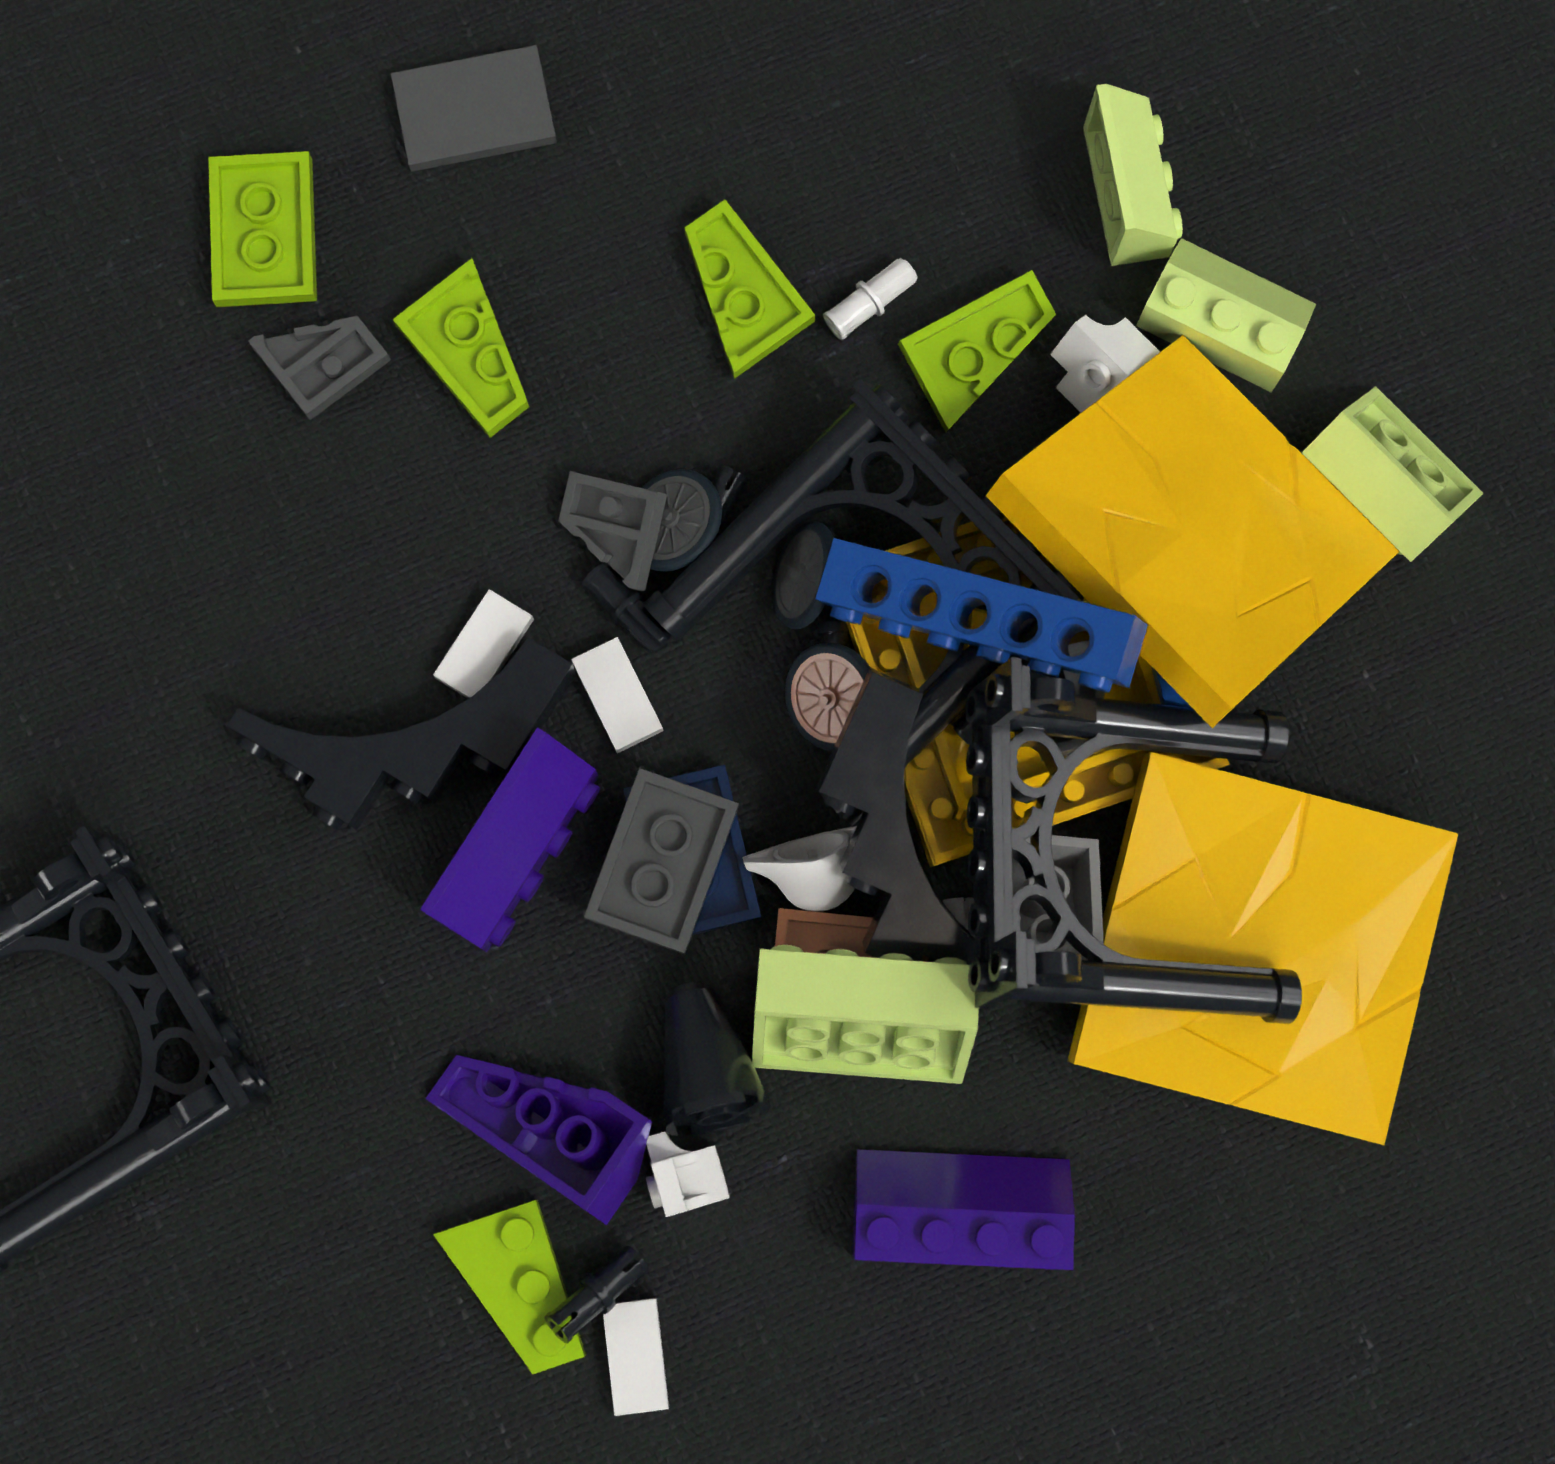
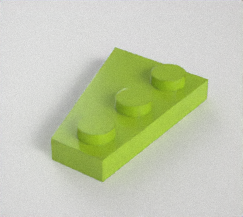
M723 200L685 227V236L734 379L815 322L813 311L726 200Z
M472 258L393 319L400 332L489 438L529 408L524 390Z
M538 1200L433 1234L532 1374L586 1356L579 1332L568 1344L561 1341L555 1335L558 1330L571 1320L570 1316L553 1329H550L545 1320V1316L556 1309L568 1296Z

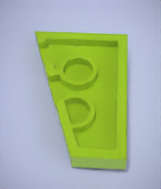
M1033 270L899 341L898 346L945 433L1056 315Z

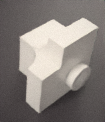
M1085 315L1072 325L1050 354L1068 372L1056 388L1082 413L1160 353V351L1126 317L1117 324L1102 325Z
M666 1131L648 1136L647 1148L654 1175L646 1177V1182L654 1209L663 1206L665 1216L669 1217L730 1198L715 1145L696 1151H687L675 1145Z

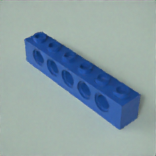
M836 538L833 539L815 598L832 608L830 616L838 620L860 625L863 617L880 621L879 630L904 638H909L912 629L929 634L927 643L952 651H958L960 643L978 647L976 656L1000 664L1006 662L1010 656L1022 658L1029 661L1027 666H1030L1031 672L1058 678L1061 670L1080 675L1078 684L1109 693L1112 684L1130 687L1148 624L1136 615ZM887 579V594L881 601L873 603V588L878 582ZM936 592L937 604L935 609L930 614L921 616L920 603L927 594ZM986 605L987 617L985 622L980 627L970 630L968 624L970 613L976 607ZM1036 618L1038 622L1036 635L1030 641L1020 643L1018 630L1021 624L1027 619ZM1088 631L1090 637L1088 648L1081 655L1071 657L1068 650L1071 638L1078 632Z

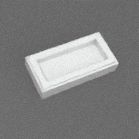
M489 589L433 676L466 698H471L500 673L533 622V616Z
M618 637L571 659L617 753L663 731V727Z
M657 1298L615 1303V1307L610 1312L603 1314L614 1416L669 1409Z

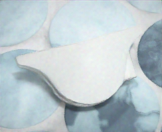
M857 826L788 841L742 858L748 871L769 878L777 884L786 898L795 906L806 911H827L846 901L854 891V887L847 883L849 875L842 873L840 862Z

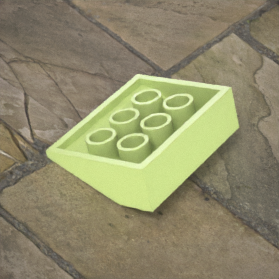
M777 945L772 947L771 950L760 949L752 1064L754 1068L962 1084L978 1030L979 1008H975V991L970 989L968 981L970 965L957 958H941L935 962L913 961L911 957L898 953L885 954L880 958L860 957L857 953L846 949H833L827 951L826 954L804 952L801 948L793 945Z

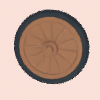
M821 643L809 647L795 659L786 679V706L794 726L810 743L828 751L833 750L870 668L868 663L849 647L837 643Z

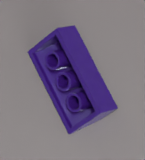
M537 727L420 910L486 953L492 944L500 947L515 925L516 920L510 917L521 899L529 902L540 887L544 875L539 873V870L549 854L557 858L572 835V831L567 828L577 811L585 814L600 791V787L595 784L599 778L596 769Z
M857 1150L852 1253L854 1260L1073 1270L1075 1211L1070 1159Z

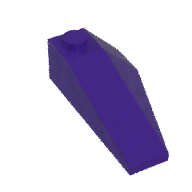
M460 1055L455 1056L426 1097V1100L605 1225L609 1223L638 1180L652 1125L651 1120L608 1091L596 1088L587 1089L546 1076L542 1078L517 1072L513 1068Z

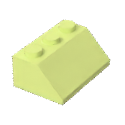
M1109 84L1096 85L1083 128L1111 266L1170 257L1178 238L1182 237L1183 227L1180 211L1178 208H1171L1168 193L1173 188L1171 166L1168 161L1162 162L1159 149V145L1163 143L1161 118L1158 114L1152 115L1149 97Z
M1181 238L1155 285L1136 326L1170 343L1184 335L1212 364L1272 392L1283 376L1305 333L1316 304Z
M1376 386L1343 410L1302 452L1400 551L1398 554L1404 555L1410 562L1484 494Z

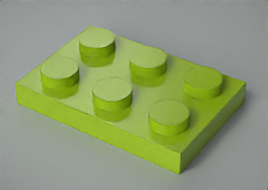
M309 151L208 157L212 301L215 306L228 307L317 301L313 164Z

